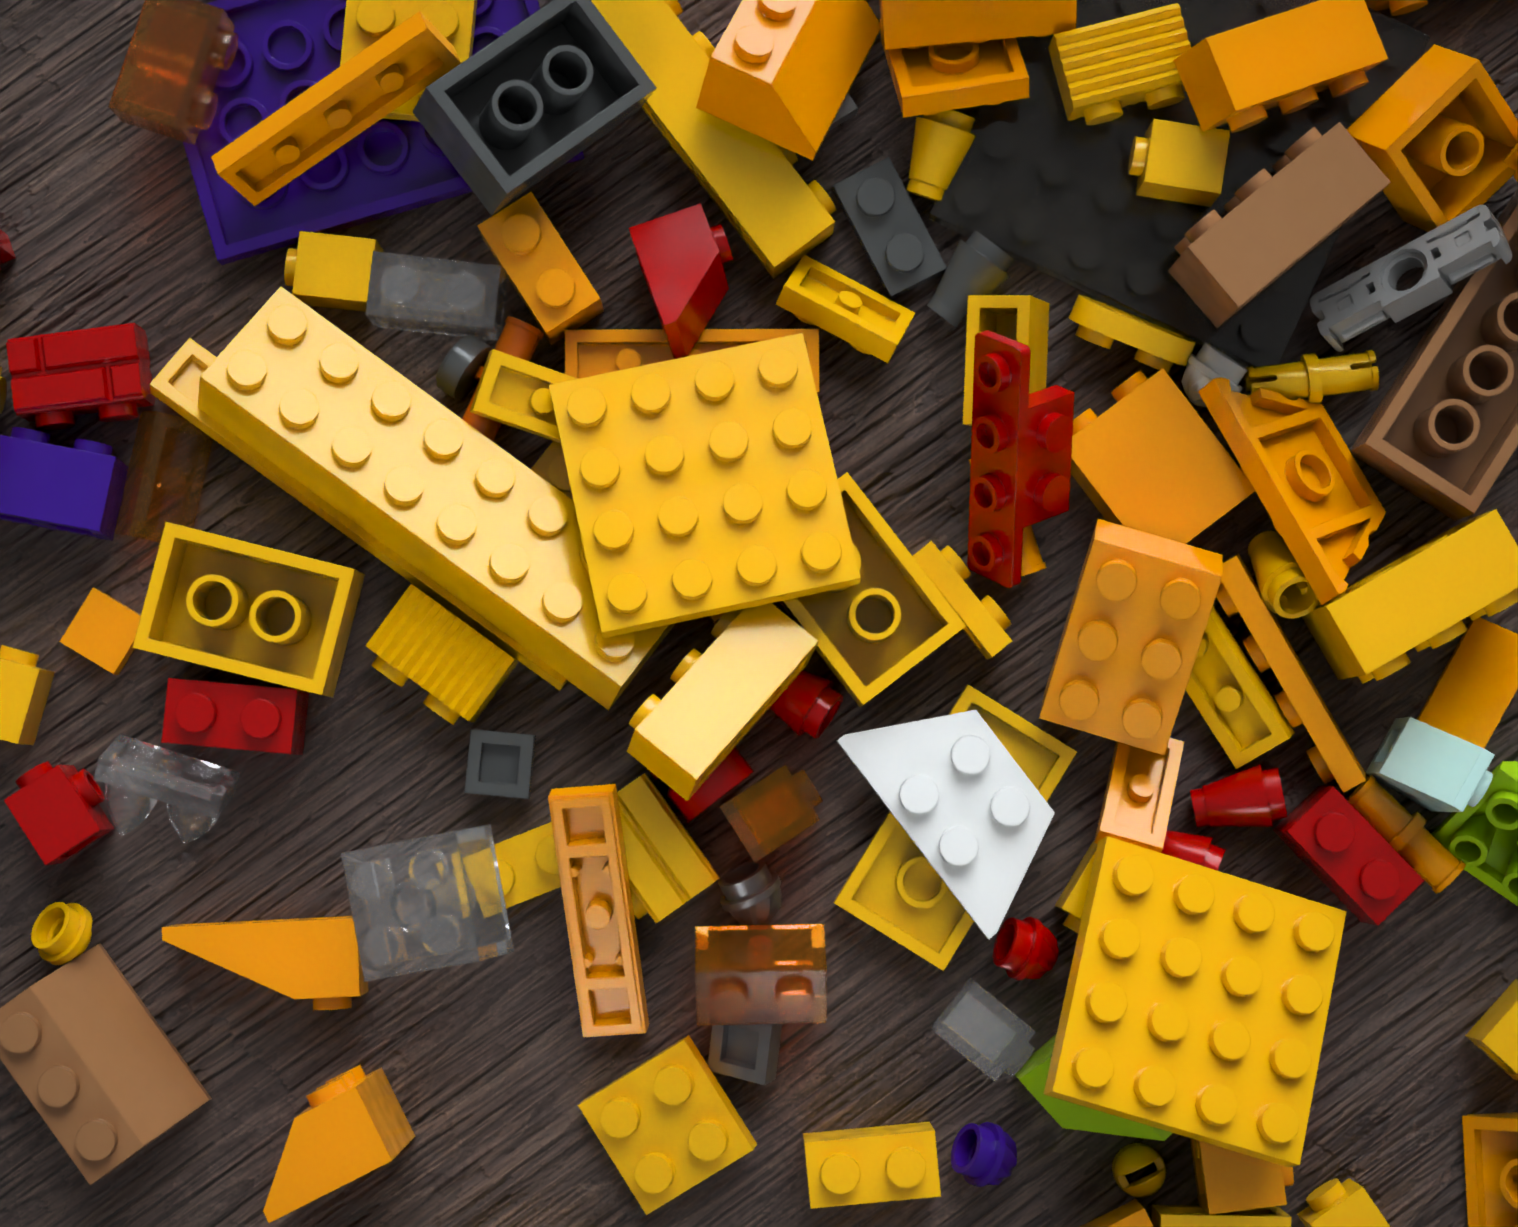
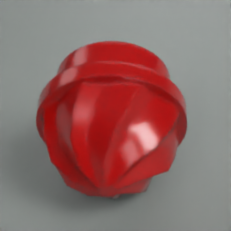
M1010 917L1004 922L997 934L993 948V962L996 966L1006 969L1008 977L1019 981L1024 978L1040 979L1047 971L1052 970L1057 962L1059 952L1057 938L1036 918L1026 917L1023 920Z

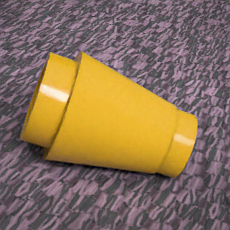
M955 110L943 111L935 115H923V118L916 117L907 192L933 201L942 202L945 191L948 190L976 138L971 133L975 118Z
M1265 531L1255 536L1249 543L1248 555L1251 558L1262 601L1268 610L1288 619L1300 618L1309 614L1317 607L1319 600L1282 536L1275 531Z

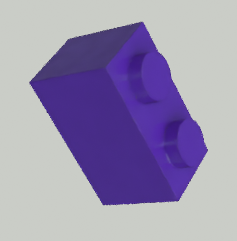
M12 427L10 436L0 435V520L113 541L129 469L116 456H111L113 447L85 439H75L73 448L49 444L51 437L49 434L21 427Z

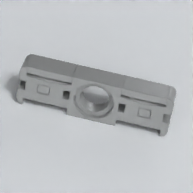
M1478 205L1315 293L1310 299V306L1312 312L1320 320L1317 323L1320 334L1334 350L1341 352L1344 351L1342 343L1389 318L1397 323L1452 294L1451 285L1493 264L1502 258L1505 264H1508L1513 256L1501 224L1486 205ZM1415 267L1424 268L1422 278L1415 286L1404 291L1396 290L1397 282L1402 274Z

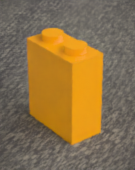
M1164 368L1149 379L1139 370L1111 392V395L1117 401L1116 404L1098 417L1089 408L1073 420L1071 475L1108 522L1186 544L1255 492L1242 470Z

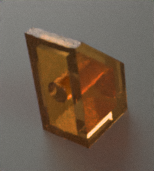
M784 765L721 805L720 808L753 861L757 862L819 821L820 818L813 808L822 803L823 800L803 769L792 775L788 767Z

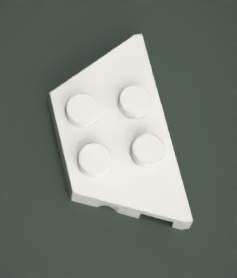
M977 710L845 734L836 740L984 936L990 939L997 934L1055 812Z

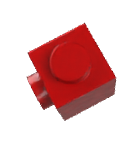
M49 761L43 762L21 775L15 781L20 790L4 799V802L45 865L63 863L114 829L99 805L105 801V796L100 786L86 769L83 768L78 772L74 765L58 764L52 767Z

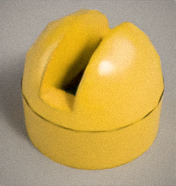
M1133 1143L1123 1147L1116 1154L1112 1165V1173L1116 1183L1125 1193L1134 1197H1147L1156 1193L1163 1185L1166 1177V1166L1160 1154L1146 1144ZM1154 1162L1157 1171L1135 1182L1128 1183L1125 1175L1140 1170Z

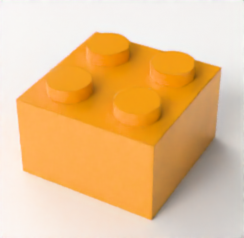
M1435 44L1346 129L1391 182L1382 191L1402 220L1427 232L1475 206L1483 205L1515 172V170L1503 162L1518 142V120L1479 59Z

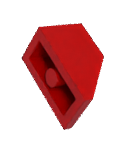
M701 203L628 228L640 268L674 359L689 355L729 289L723 263L733 260L731 249L722 225L709 226Z

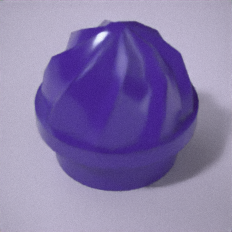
M984 1122L980 1125L975 1123L966 1124L957 1134L952 1146V1168L955 1172L962 1174L965 1181L977 1187L999 1185L1004 1178L1011 1176L1013 1168L1017 1165L1016 1143L997 1124L991 1122Z

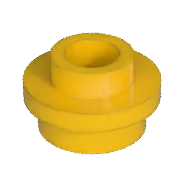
M52 903L39 914L31 932L32 944L38 948L42 959L52 965H63L81 955L88 947L92 937V916L88 909L78 903Z

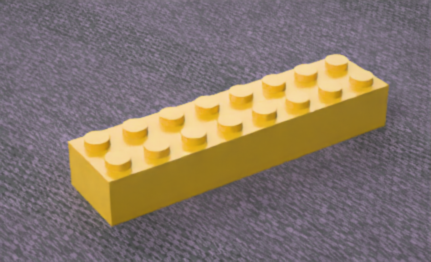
M282 286L200 375L197 406L200 410L560 673L566 680L607 710L613 706L675 625L670 624L602 638L573 500Z

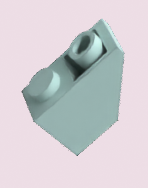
M1412 717L1396 718L1365 773L1369 776L1373 775L1377 781L1430 811L1463 812L1467 804L1471 807L1476 806L1489 788L1493 774L1487 771V768L1495 754Z

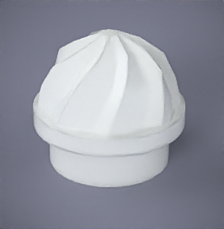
M1205 342L1196 356L1191 353L1181 382L1189 400L1196 406L1206 407L1198 393L1199 390L1213 379L1221 377L1229 379L1231 391L1240 393L1243 388L1239 385V382L1248 370L1219 349Z

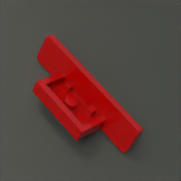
M986 330L975 335L967 565L971 571L1002 586L1011 588L1021 583L1023 528L1069 511L1075 392L1054 385L1029 394L1030 348L1025 344Z

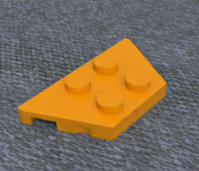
M1221 377L1213 379L1198 391L1200 397L1238 460L1244 476L1252 484L1270 515L1276 531L1282 536L1321 605L1329 603L1344 593L1349 584L1344 579L1350 568L1362 560L1369 546L1368 538L1377 531L1386 514L1385 509L1323 404L1309 403V400L1301 398L1290 400L1278 392L1259 388L1251 395L1231 391L1229 379Z

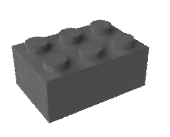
M553 0L427 86L416 104L413 114L492 216L637 113L657 87L591 0Z

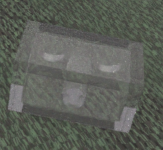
M373 251L365 315L375 327L460 337L474 335L478 339L498 341L502 329L507 277L501 265Z

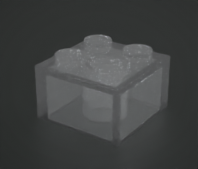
M490 824L341 853L364 982L479 962L514 952Z

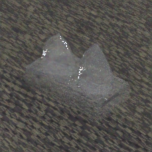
M120 734L99 756L94 780L105 783L107 808L120 835H124L140 825L154 809L158 800L167 803L169 819L175 832L183 843H188L207 833L217 822L220 814L236 794L241 773Z

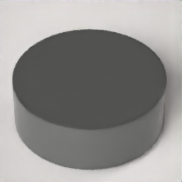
M474 335L465 336L460 339L445 356L436 375L437 387L455 400L465 397L478 383L474 376L479 366H485L489 351L492 348Z

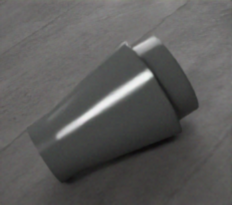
M974 230L966 242L961 239L959 240L935 294L926 306L957 328L963 318L967 316L968 295H991L1010 278L1006 272L1015 260L985 236Z

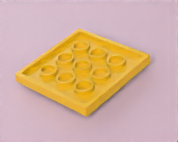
M803 333L549 385L603 639L860 584L859 568Z
M1109 836L1099 840L1044 1095L1282 1166H1299L1347 911Z

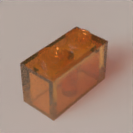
M145 0L108 106L122 122L195 145L200 129L208 130L216 113L218 95L213 93L220 69L228 70L237 51L238 34L233 32L235 26L224 9L196 0Z
M824 924L695 926L697 1026L827 1023V965Z

